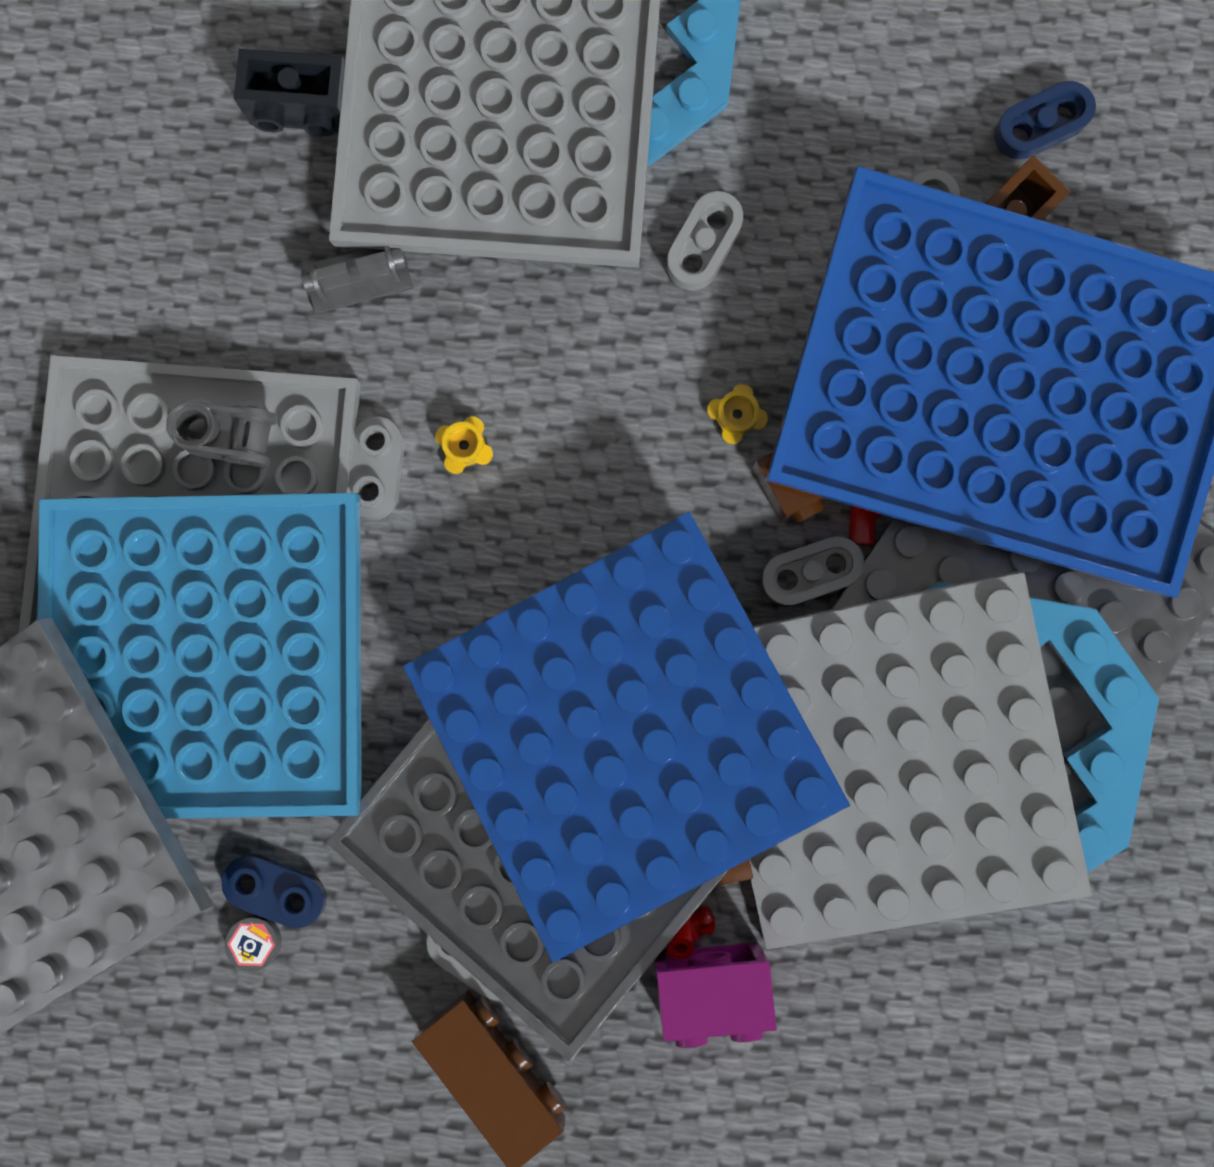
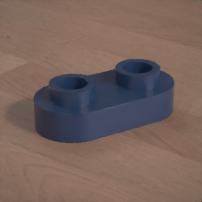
M1064 81L1011 106L1005 111L996 125L994 137L997 147L1006 156L1022 160L1037 155L1078 135L1094 117L1096 111L1095 97L1090 89L1082 83ZM1065 107L1069 109L1072 119L1061 118L1057 108ZM1015 128L1023 129L1027 133L1028 140L1020 141L1016 139L1012 130Z
M249 854L234 860L227 866L222 876L223 894L233 906L286 927L303 928L310 925L321 916L326 906L325 888L316 877L260 855ZM243 874H249L254 878L255 889L253 892H247L241 887L240 879ZM293 892L301 894L305 900V906L301 911L294 910L289 904V896Z

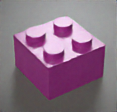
M758 942L694 948L693 954L684 960L670 957L668 951H661L656 957L655 969L664 1042L675 1041V1046L693 1048L706 1045L708 1037L730 1035V1039L734 1042H752L762 1039L764 1037L763 1032L777 1030L770 962Z

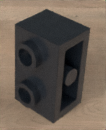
M239 49L234 100L249 124L259 130L276 133L283 131V128L304 129L306 132L317 136H330L334 131L339 132L345 61L342 56Z

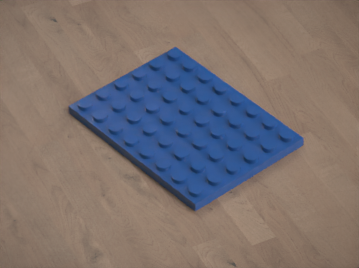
M857 166L851 178L765 481L1162 596L1178 598L1214 475V272Z

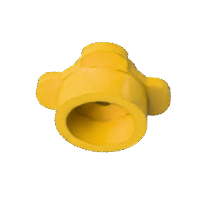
M745 384L736 385L733 391L726 394L722 399H712L707 407L708 416L718 422L723 430L722 439L728 444H738L744 434L753 429H763L768 421L767 413L759 408V404L753 396V390ZM740 410L742 417L739 419L734 418L733 411Z
M471 416L466 418L464 422H456L450 426L443 425L437 430L435 440L443 448L446 456L444 467L448 472L460 474L467 466L476 463L487 465L492 460L493 450L485 443L482 434L484 424L479 418ZM462 441L469 443V447L466 450H462L459 447Z

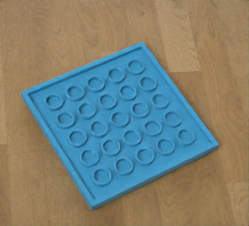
M357 493L39 499L38 620L52 618L165 819L360 815V801L362 799L360 495Z

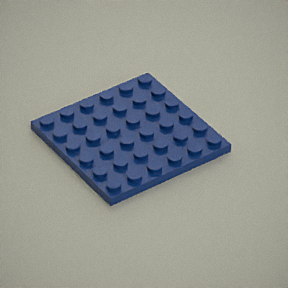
M690 511L403 666L552 963L851 806Z

